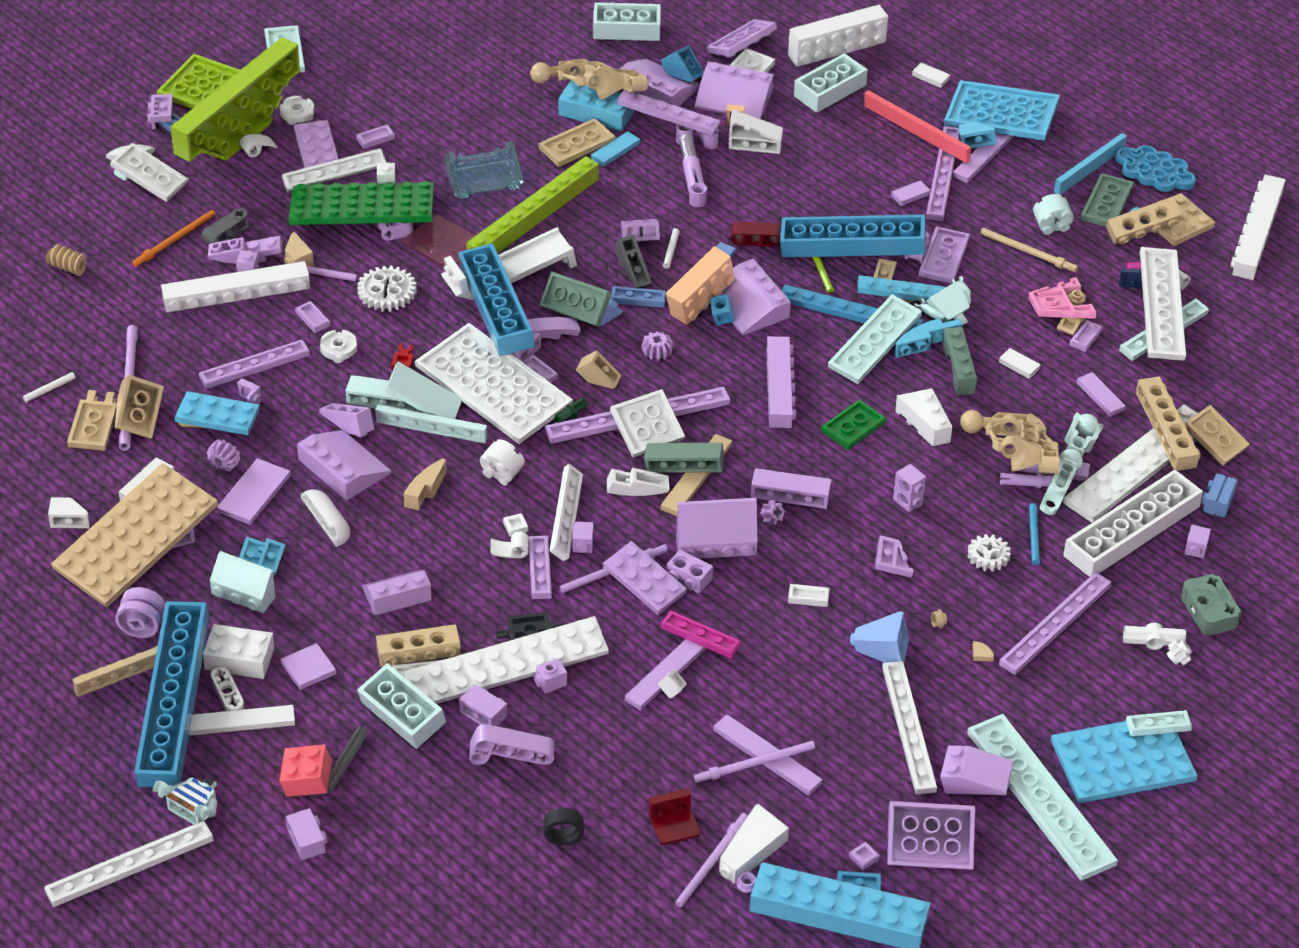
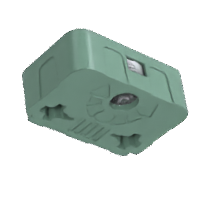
M1209 574L1188 579L1184 582L1181 599L1204 635H1214L1234 630L1238 627L1241 610L1219 575Z

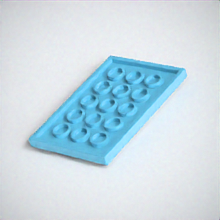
M960 80L945 117L944 125L959 128L960 124L978 122L994 127L995 133L1045 140L1058 106L1060 95Z
M1124 721L1051 736L1052 745L1078 804L1194 782L1197 779V774L1177 732L1130 736L1127 723Z

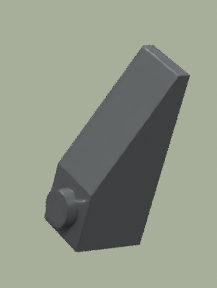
M635 235L617 239L614 250L621 267L633 287L641 288L652 285Z

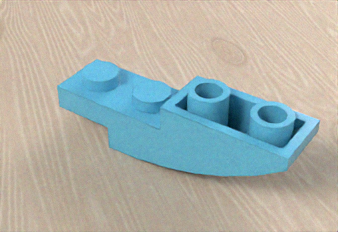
M939 318L913 328L896 342L895 357L898 358L930 350L931 344L943 342L944 328L962 327L960 319L942 323Z

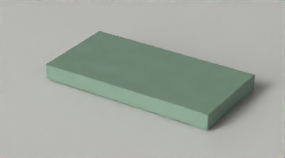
M1101 173L1081 214L1080 220L1106 227L1108 219L1121 215L1134 187V182Z
M551 272L539 306L600 327L612 292Z

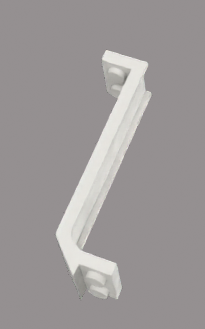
M558 227L498 255L511 283L559 260H562L564 264L567 263L570 268L577 266L574 249L572 246L570 247L561 235ZM451 256L444 258L445 272L441 275L451 290L458 297L474 300L462 271Z

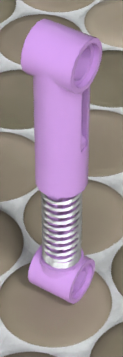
M677 124L676 142L680 144L683 155L682 164L689 191V203L694 207H703L707 200V187L704 184L700 161L696 156L693 129Z

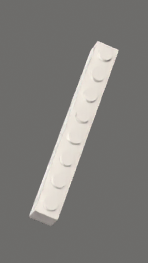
M1265 175L1263 181H1259L1254 195V202H1252L1250 207L1251 213L1247 215L1246 223L1248 224H1244L1242 231L1244 235L1240 236L1238 243L1240 246L1236 247L1234 256L1237 257H1233L1231 267L1234 268L1232 275L1251 280L1254 279L1283 193L1285 179Z
M305 261L163 284L161 289L167 313L310 289L308 270Z

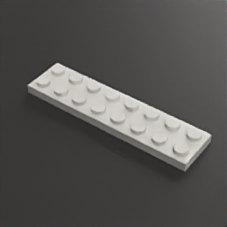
M1141 247L1140 260L1148 357L1185 361L1186 350L1177 250Z

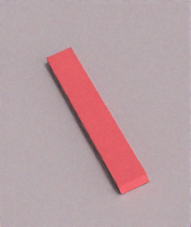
M868 90L864 93L865 107L961 161L965 163L971 161L970 146Z

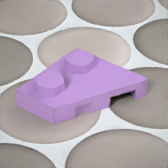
M880 535L875 569L911 578L913 569L909 568L907 564L908 558L902 550L900 541Z

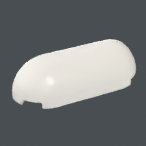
M315 489L301 493V499L334 545L337 547L344 544L350 537V528L330 498L324 492Z

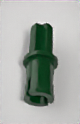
M582 397L573 404H568L564 410L555 415V421L560 423L577 417V414L587 407L588 401Z

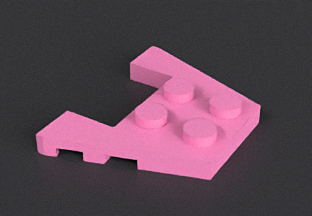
M1077 278L1070 279V282L1066 284L1059 282L1057 287L1051 289L1047 286L1029 292V300L1038 317L1096 318V310L1092 304L1073 306L1066 294L1074 290L1081 291V284Z

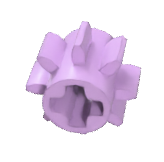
M769 500V504L762 505L763 508L760 514L764 518L763 522H770L771 525H776L777 521H783L782 517L785 511L781 507L782 503Z

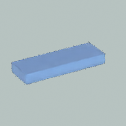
M613 286L611 299L618 304L665 308L666 291Z

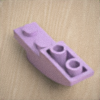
M280 236L245 242L242 237L209 244L208 257L220 262L236 263L240 250L258 252L259 262H266L268 255L282 253V239Z

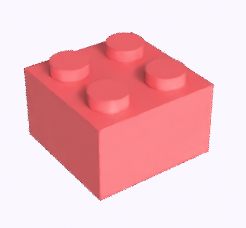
M326 745L285 748L280 783L286 797L327 793L332 759Z

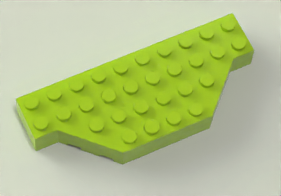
M281 37L171 126L173 153L189 162L200 153L227 161L242 149L240 140L244 136L260 134L272 122L271 114L274 108H278L283 97L280 95L283 87H287L289 80L300 72L298 44Z

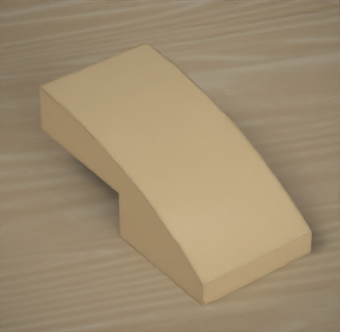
M1063 317L1057 330L1074 336L1086 318Z

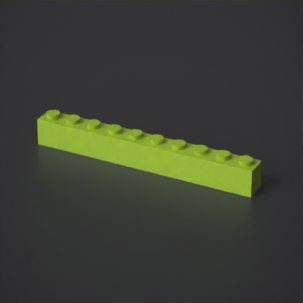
M585 156L467 242V250L493 243L498 254L599 180V164Z

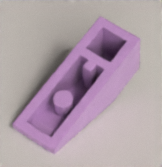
M332 403L319 409L320 414L348 434L363 437L368 435L367 432L374 430L370 408Z

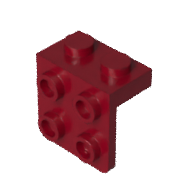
M689 788L648 798V815L661 845L700 836V829L691 810V792Z

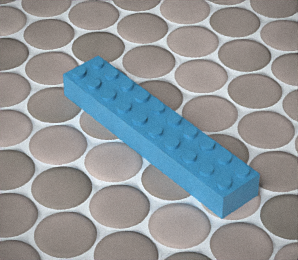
M166 601L134 772L138 787H154L156 781H163L171 786L181 783L210 618L206 602Z

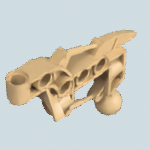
M586 59L559 61L558 66L549 67L546 63L538 62L532 66L530 71L531 78L536 83L543 84L548 82L551 77L558 76V81L569 79L575 81L576 85L596 89L600 99H605L621 89L637 92L646 91L648 88L647 77L636 70L613 69L602 62H590ZM574 66L573 72L570 73V69Z
M968 410L961 416L960 425L967 433H977L982 428H986V435H991L992 448L996 451H1001L1006 458H1011L1012 471L1039 464V473H1059L1060 457L1058 443L1053 442L1046 435V427L1033 414L998 412L993 417H982L978 411ZM1011 422L1014 425L1012 427H1008L1005 424ZM996 435H1003L1006 437L1003 439L996 437ZM1011 444L1015 447L1012 449H1008L1005 446Z

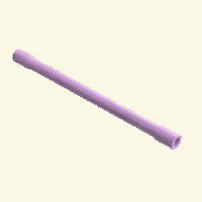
M135 325L127 327L125 377L128 375L134 376L138 328ZM121 430L119 448L127 451L131 446V433Z

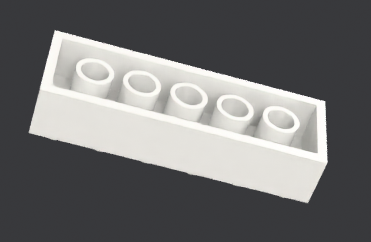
M880 5L791 28L788 56L798 67L886 43L888 15Z

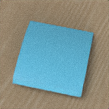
M246 537L239 558L273 570V575H275L285 544L268 538L264 543Z

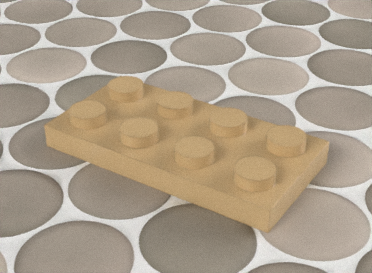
M594 118L539 143V149L560 167L604 147L615 140V136Z

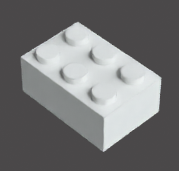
M214 624L203 652L204 669L212 671L214 668L221 666L227 668L230 674L264 679L274 651L273 633Z

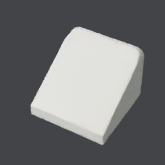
M672 669L658 683L659 687L670 699L677 695L687 684L675 669Z

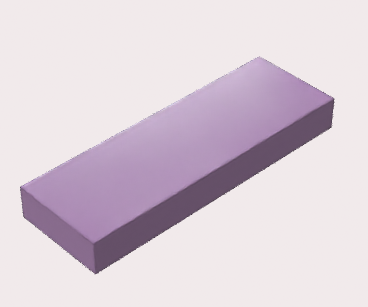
M1093 372L1077 378V384L1109 417L1125 411L1126 406Z

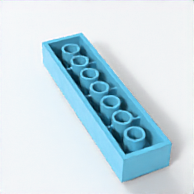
M763 862L761 863L750 901L751 912L899 948H920L930 908V902Z

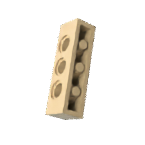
M1173 196L1108 219L1106 228L1114 245L1119 243L1125 244L1130 239H1139L1147 233H1156L1164 227L1177 225L1181 220L1182 214ZM1157 215H1163L1165 218H1159ZM1145 220L1148 224H1143L1141 221ZM1129 226L1132 230H1127L1124 227Z
M456 624L376 636L380 667H384L386 664L393 666L460 655V640Z

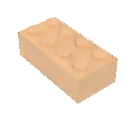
M714 246L666 292L670 314L685 325L695 320L697 315L709 306L710 298L719 296L728 285L733 283L735 275L731 256Z

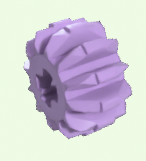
M656 331L655 333L649 332L648 336H644L642 349L645 357L659 361L661 358L666 360L667 356H671L673 342L670 335Z
M217 439L207 451V459L211 461L212 465H215L216 468H220L222 471L230 472L240 460V452L236 450L235 446L231 445V442L227 443L225 440Z

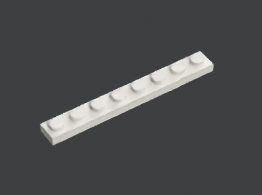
M903 661L883 663L882 669L915 794L935 793L937 786Z
M202 821L44 886L45 893L52 906H58L212 842L213 835L206 823Z

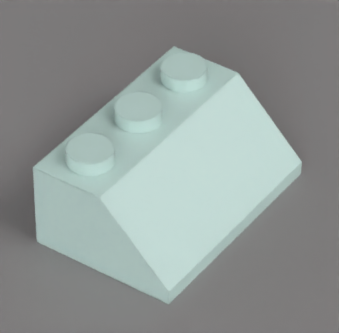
M222 551L219 552L210 579L211 594L232 601L235 604L243 605L251 610L264 613L275 598L273 570Z

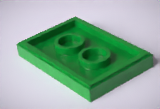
M859 399L822 425L821 432L849 450L886 424L887 418Z

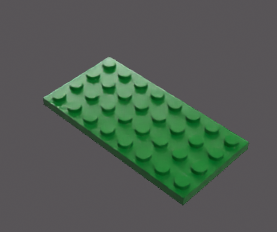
M406 181L403 183L386 182L384 184H376L374 182L367 184L333 183L332 185H323L321 183L314 185L298 184L293 186L289 225L432 222L434 183L428 181L411 183Z

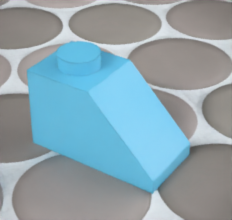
M978 122L959 125L961 142L971 148L997 144L994 127Z

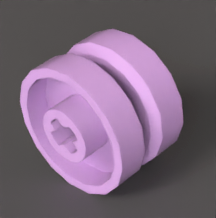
M141 587L131 588L124 593L121 599L120 607L115 616V622L124 633L133 637H151L159 629L164 615L165 602L160 595L150 589Z

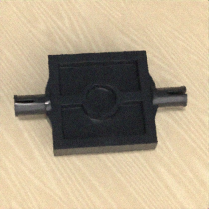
M547 612L507 616L508 630L496 631V639L509 638L511 641L563 626L564 623L551 624Z

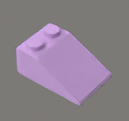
M948 746L940 776L945 794L1006 795L1014 762L1013 760L970 746Z

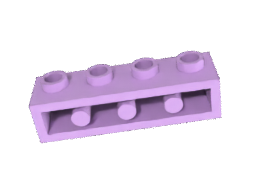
M755 468L751 484V498L827 509L831 479Z

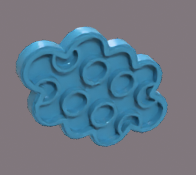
M1148 145L1140 146L1136 150L1130 147H1123L1116 152L1115 158L1119 164L1123 165V174L1128 178L1138 179L1143 185H1153L1157 190L1169 192L1175 188L1189 190L1195 185L1196 178L1192 173L1188 172V163L1183 159L1173 158L1168 152H1157L1155 148Z

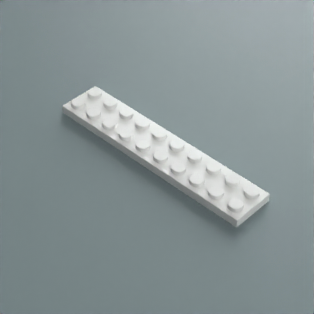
M1186 405L1178 409L1180 418L1185 423L1198 414ZM1154 428L1065 496L1063 503L1093 523L1170 463Z
M594 616L403 672V677L434 703L439 704L462 697L474 684L487 690L536 675V666L555 659H559L563 667L606 655L609 650Z

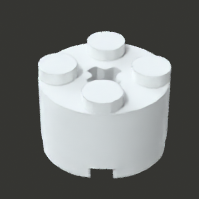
M501 439L496 442L494 441L480 458L481 466L484 469L482 473L487 478L494 477L498 479L502 485H507L525 464L521 453L517 454L514 451L515 447L512 444Z

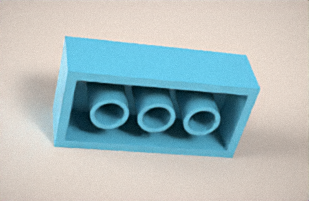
M572 80L558 99V115L582 122L595 118L605 128L619 132L623 131L634 110L618 105V98L622 94L621 92L617 91L605 99H600L596 89L576 85V82Z

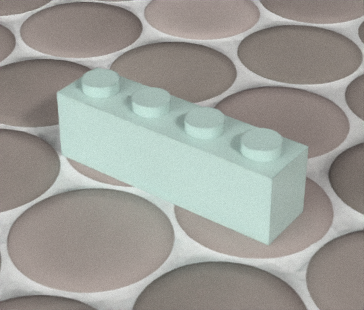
M351 375L346 388V404L371 408L383 405L421 412L385 391L388 380Z

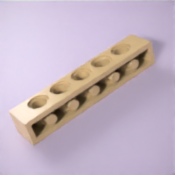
M1160 376L1138 380L1136 394L1174 470L1180 471L1197 468L1200 451L1195 447L1193 437L1189 435L1185 422H1182L1180 412L1175 408L1173 398L1167 392L1166 384L1162 382Z

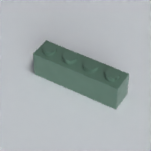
M647 443L644 455L646 471L654 473L722 472L724 463L723 443Z

